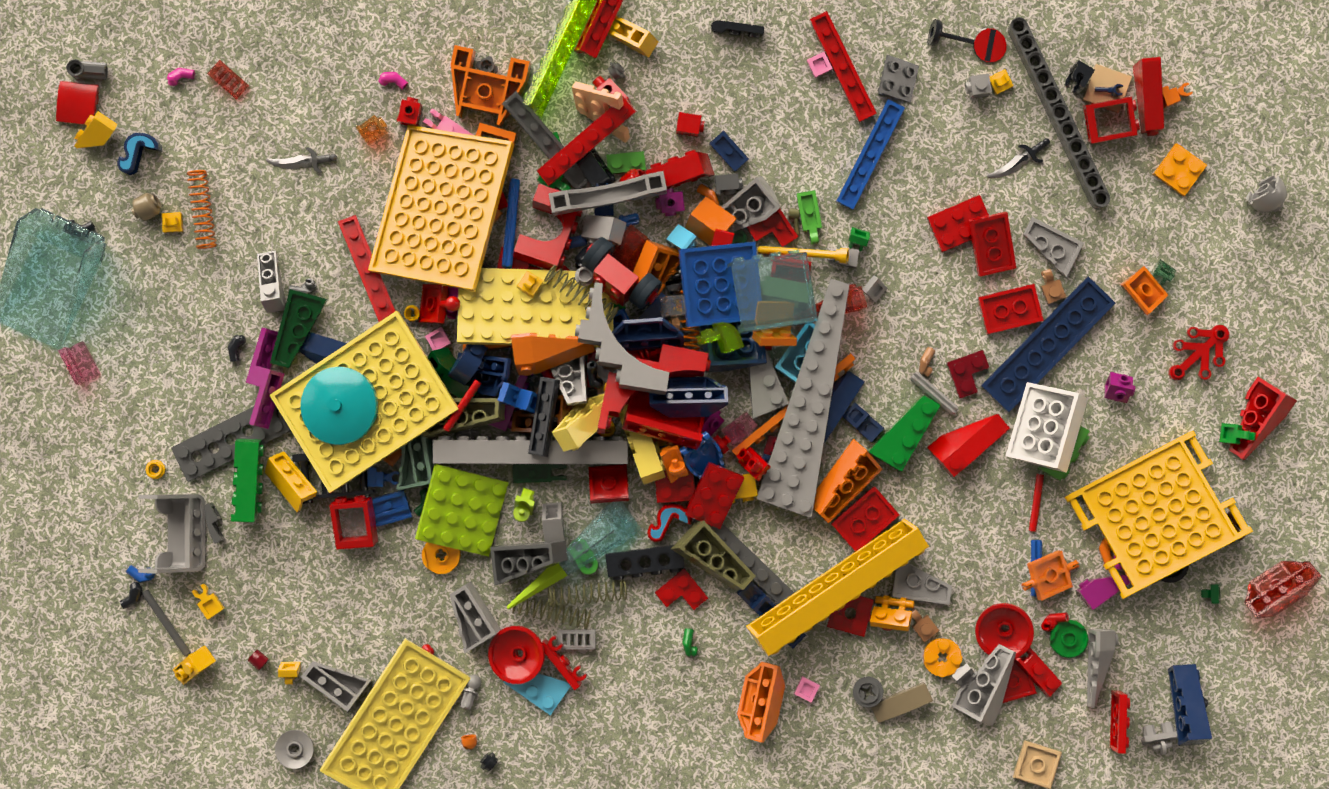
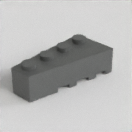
M566 541L504 544L490 547L494 586L517 580L568 560Z

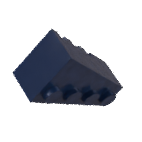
M1196 664L1172 665L1168 668L1178 746L1202 745L1212 739V734L1199 681L1200 672L1196 668Z

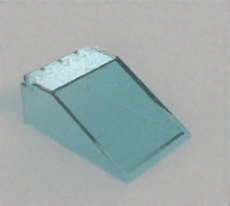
M35 208L16 221L0 283V322L61 350L101 266L107 244L104 243V236L93 231L88 235L89 229L76 223L71 227V221L58 215L54 218V213L43 208L40 210Z

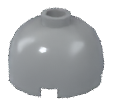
M1270 176L1257 184L1260 187L1254 194L1250 191L1246 197L1249 204L1255 210L1262 213L1276 212L1283 207L1287 197V190L1279 176L1277 178Z

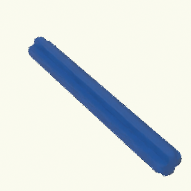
M514 178L510 179L502 258V268L511 269L513 263L520 180Z

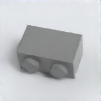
M586 215L581 237L588 239L590 244L600 237H604L612 244L621 245L626 222L614 217Z

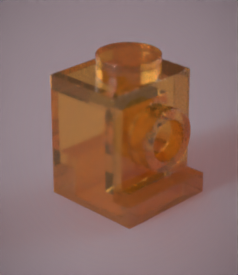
M376 115L356 127L369 146L388 133L385 129L387 124L382 117L377 118ZM375 125L376 129L374 131H370L369 127Z

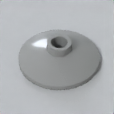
M289 730L283 733L275 745V754L278 761L283 766L291 769L305 766L311 760L314 753V745L311 738L300 730ZM293 745H297L299 747L298 752L293 751Z

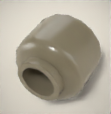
M144 193L133 200L131 211L137 219L140 218L143 221H148L160 213L162 205L155 194Z

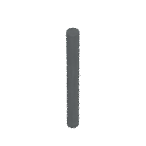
M148 589L142 593L143 597L184 657L190 654L191 651Z

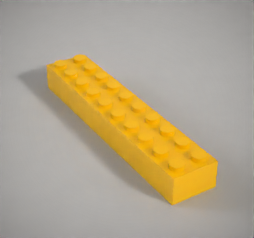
M903 519L746 627L757 645L768 656L774 655L786 644L794 642L799 635L810 631L815 624L825 621L831 613L841 610L846 603L857 599L862 592L876 586L878 581L892 575L894 570L907 565L913 557L923 554L929 545L919 528Z

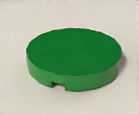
M1070 619L1068 622L1058 623L1051 630L1049 636L1050 645L1054 652L1066 658H1074L1082 654L1087 648L1089 641L1085 627L1079 622Z

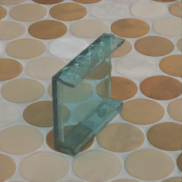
M799 249L788 251L786 255H782L781 252L771 253L770 257L764 258L763 254L751 256L752 259L745 260L744 257L734 258L733 262L727 264L728 267H732L741 325L738 326L739 334L818 321L807 252H800Z

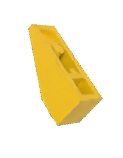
M618 16L615 17L608 32V35L648 58L659 43L649 31Z

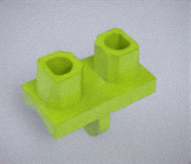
M523 488L521 497L516 496L513 511L516 521L525 522L530 515H533L535 501H533L534 491Z

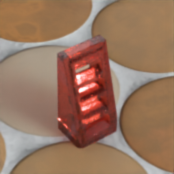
M221 60L207 73L208 76L236 100L249 87L245 81ZM221 67L225 69L218 77L215 76ZM228 72L230 76L222 82L221 79ZM234 77L236 81L230 87H227L226 85ZM240 82L242 86L234 93L232 90Z

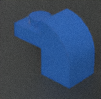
M503 382L497 401L535 414L538 394Z

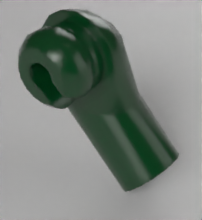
M427 488L420 490L421 504L413 510L418 517L422 514L428 491Z

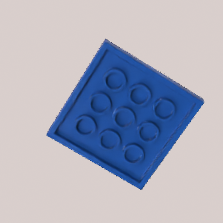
M756 242L679 249L687 327L755 320L756 304L758 301H761Z

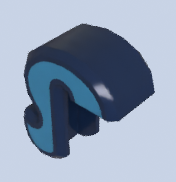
M134 133L128 136L124 142L126 157L120 156L117 161L119 170L127 175L136 174L143 148L162 152V145L156 138L146 133Z

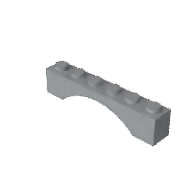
M661 171L613 184L549 193L548 195L552 214L556 216L667 194L664 173Z

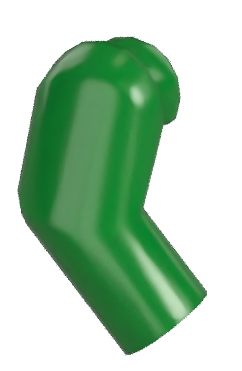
M685 628L682 641L685 654L688 657H696L698 648L692 646L694 630Z

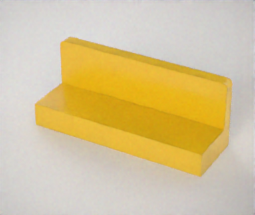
M284 451L268 458L265 474L295 511H301L303 502L315 497L317 491Z

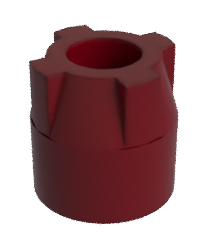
M258 649L248 659V662L258 671L269 661V658Z

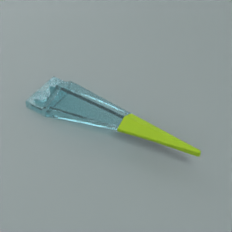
M622 501L612 502L605 507L566 548L568 560L546 568L507 605V609L513 608L627 542L626 540L642 530Z

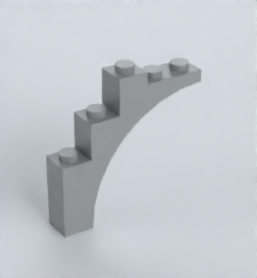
M595 282L594 288H590L588 298L592 300L591 307H587L585 317L589 320L581 319L580 325L576 324L575 336L578 337V343L601 346V348L597 347L595 359H599L598 365L621 369L617 370L616 382H619V388L665 395L669 372L652 368L640 362L620 345L611 332L604 315L602 303L603 283Z

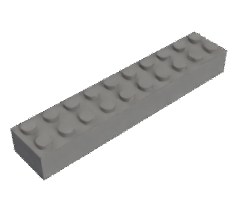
M438 436V440H433V463L628 464V441H624V437H612V441H605V437H593V441H585L575 451H563L554 437V440H550L548 457L528 454L529 437H515V440H509L507 436H496V440H490L488 436H477V440H471L469 436H457V440H452L450 436Z

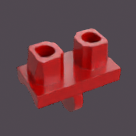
M751 447L748 450L742 448L736 456L739 459L738 462L757 481H760L762 475H765L767 470L771 468Z

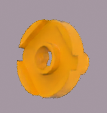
M427 542L422 550L424 565L436 574L451 572L458 566L461 558L460 550ZM439 549H442L447 554V556H444V560L436 557Z
M937 638L930 641L924 648L923 662L927 670L939 677L950 676L960 667L962 662L961 650L952 640ZM940 652L948 654L945 662H938V654Z

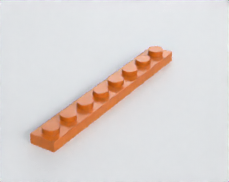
M851 353L837 364L834 381L839 378V372L842 370L847 372L854 366L852 362L855 360V357ZM788 405L731 450L733 454L737 456L742 448L748 450L752 443L756 445L765 439L763 434L768 430L771 433L780 426L778 422L785 416Z

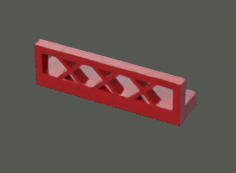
M597 0L574 49L575 52L584 53L594 59L597 58L623 0Z

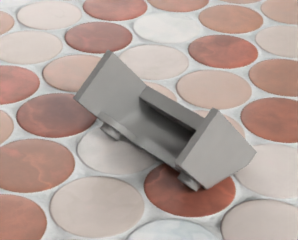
M199 494L139 495V499H155L156 510L161 514H168V552H161L156 556L155 568L138 569V573L159 574L202 570L205 566V499Z

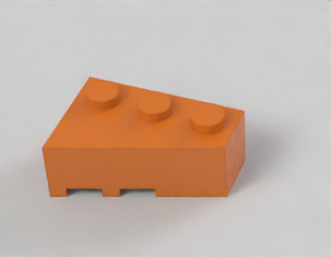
M646 240L633 273L639 277V281L648 273L658 278L662 282L658 292L659 295L666 286L664 283L671 275L677 272L675 269L680 264L679 250Z

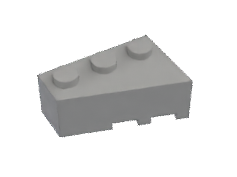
M767 350L766 364L749 367L752 419L789 404Z
M312 661L301 676V678L347 712L352 709L372 682L370 679Z

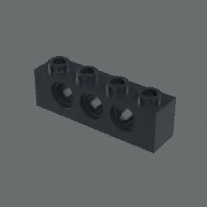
M674 545L605 554L608 577H612L613 580L624 579V575L630 574L632 578L642 577L645 572H651V575L662 574V570L670 569V573L680 572L681 568L685 567L684 558L671 550ZM663 554L668 555L670 558V562L667 565H662L659 562V557ZM643 557H648L651 560V565L647 568L640 565V559ZM625 559L632 563V567L629 570H624L621 567V562Z

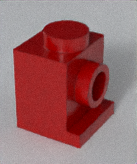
M407 97V100L402 99L397 117L399 124L418 126L422 109L418 99ZM409 107L412 108L410 114L406 113V109Z

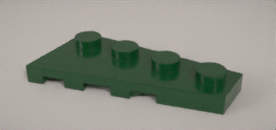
M292 289L289 290L270 361L271 364L286 368L291 367L328 299Z

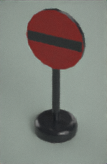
M937 19L933 20L929 29L928 45L936 46L941 37L973 44L976 56L986 63L1000 60L1006 52L1007 42L1005 37L996 29L987 28L976 35L975 39L942 32V21Z

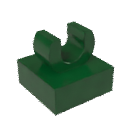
M1211 583V589L1201 590V598H1211V604L1221 603L1220 583Z

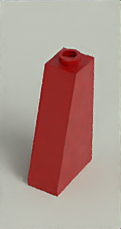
M1161 56L1140 59L1133 66L1141 134L1147 133V136L1159 135V132L1164 129Z

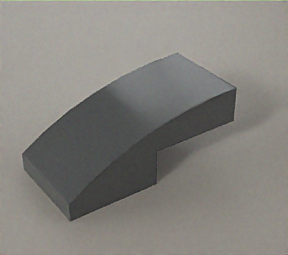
M207 503L205 505L206 524L214 544H218L225 540L216 524L222 518L214 504Z

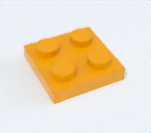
M1175 143L1153 175L1184 197L1207 165L1178 143Z

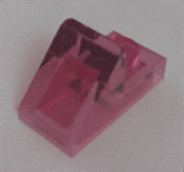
M746 411L721 431L725 436L727 435L731 440V444L734 445L758 426Z

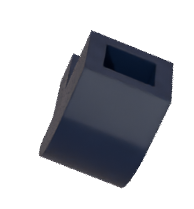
M467 344L461 356L455 361L448 376L462 385L467 384L480 366L488 347Z

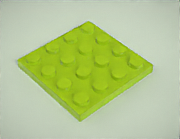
M435 464L415 539L489 557L490 547L493 543L509 482Z

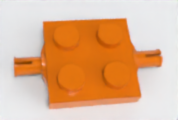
M1060 550L1027 563L1031 580L1022 583L1021 586H1024L1022 589L1027 591L1030 588H1034L1037 599L1042 601L1072 588L1070 571L1079 568V565H1077L1079 563L1077 560L1067 563L1063 552Z

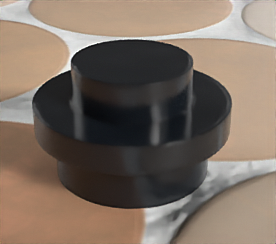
M493 752L483 756L480 761L481 769L490 771L496 765L498 759Z

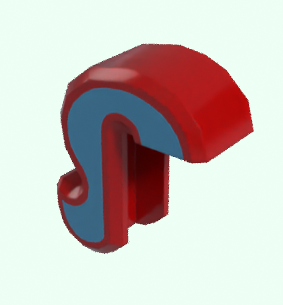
M672 503L664 505L657 514L658 525H649L647 534L650 540L653 542L662 541L673 517L691 525V517L686 516L684 513L686 509Z

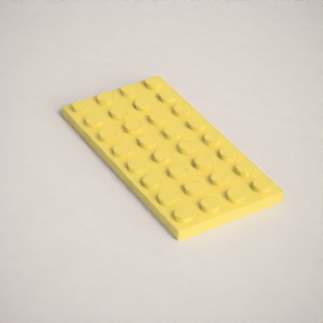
M481 268L476 291L458 288L460 308L458 309L457 344L512 345L511 335L537 333V337H548L549 334H554L555 337L564 339L567 336H575L576 324L580 325L581 319L589 320L585 318L587 311L585 306L589 301V294L578 305L585 292V287L572 301L579 287V284H577L566 297L573 279L565 286L562 292H559L567 275L553 288L560 275V270L549 284L543 282L532 298L517 289L518 283L527 270L542 280L545 279L549 270ZM562 271L561 277L565 273H569V280L570 278L575 277L576 271ZM593 282L588 285L586 294L590 291V288H594ZM603 292L602 299H607L605 304L606 306L612 301L609 299V295ZM611 304L604 310L605 317L610 309ZM613 319L608 324L611 332L613 331Z
M405 638L320 771L351 789H399L471 678Z

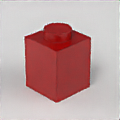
M679 112L676 134L699 137V132L703 133L705 121H701L702 115Z

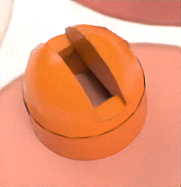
M476 735L462 736L461 742L463 747L469 750L474 749L477 745Z

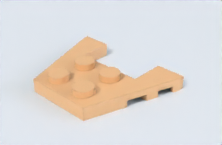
M575 82L572 86L577 111L592 121H595L609 109V105L620 110L624 104L622 94L619 92H615L614 95L609 94L607 89H602V91L594 90V86ZM623 125L611 133L624 143L630 138L628 127Z

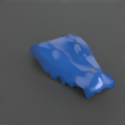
M706 431L702 433V442L697 450L685 448L684 446L680 448L686 467L699 479H701L708 462L725 468L720 447Z

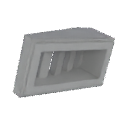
M596 629L557 630V646L561 643L563 644V634H567V645H563L561 649H596ZM570 634H574V645H571ZM578 634H582V645H578ZM586 634H589L590 644L586 645Z

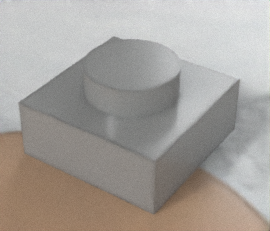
M873 275L862 291L876 303L887 287L879 278Z
M966 663L964 666L959 667L952 677L962 687L973 678L971 675L974 672Z

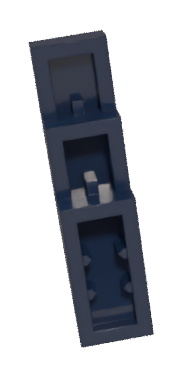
M752 581L744 590L736 592L759 616H762L776 606ZM802 633L794 642L788 645L794 649L806 634Z

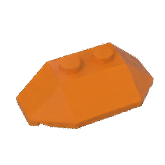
M761 662L745 676L737 712L745 738L764 743L778 723L785 690L780 666Z

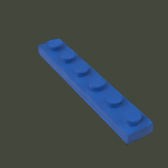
M889 99L887 100L836 200L837 203L851 210L855 208L905 107Z

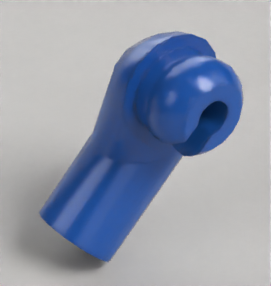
M133 565L129 566L126 570V573L139 583L151 581L155 576V573H138V569Z

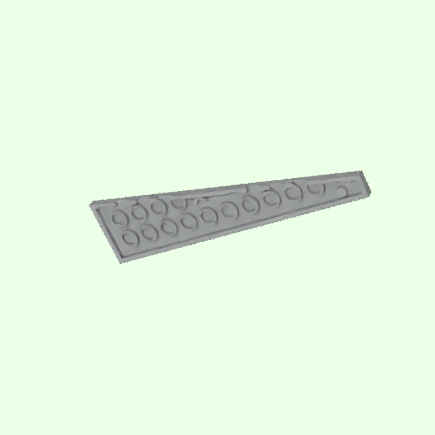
M830 279L769 461L771 468L764 475L757 496L758 500L810 518L813 515L850 284L835 279Z

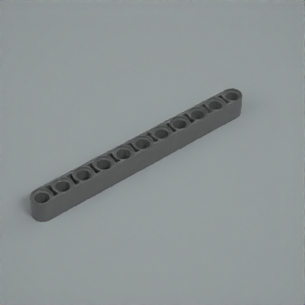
M1017 17L1009 24L1008 34L1090 205L1094 209H1102L1110 202L1107 188L1027 21L1022 17ZM1013 24H1019L1022 31H1015ZM1027 41L1030 44V48H1023L1021 42ZM1030 58H1035L1038 61V66L1031 65ZM1038 75H1043L1046 78V83L1039 82ZM1047 92H1051L1054 95L1053 101L1047 99ZM1056 109L1062 112V118L1055 116L1054 111ZM1064 126L1071 130L1070 135L1063 133L1062 129ZM1071 144L1078 145L1079 152L1072 151ZM1080 161L1086 162V170L1080 168ZM1088 178L1094 179L1095 187L1088 185ZM1097 195L1103 197V204L1096 202Z

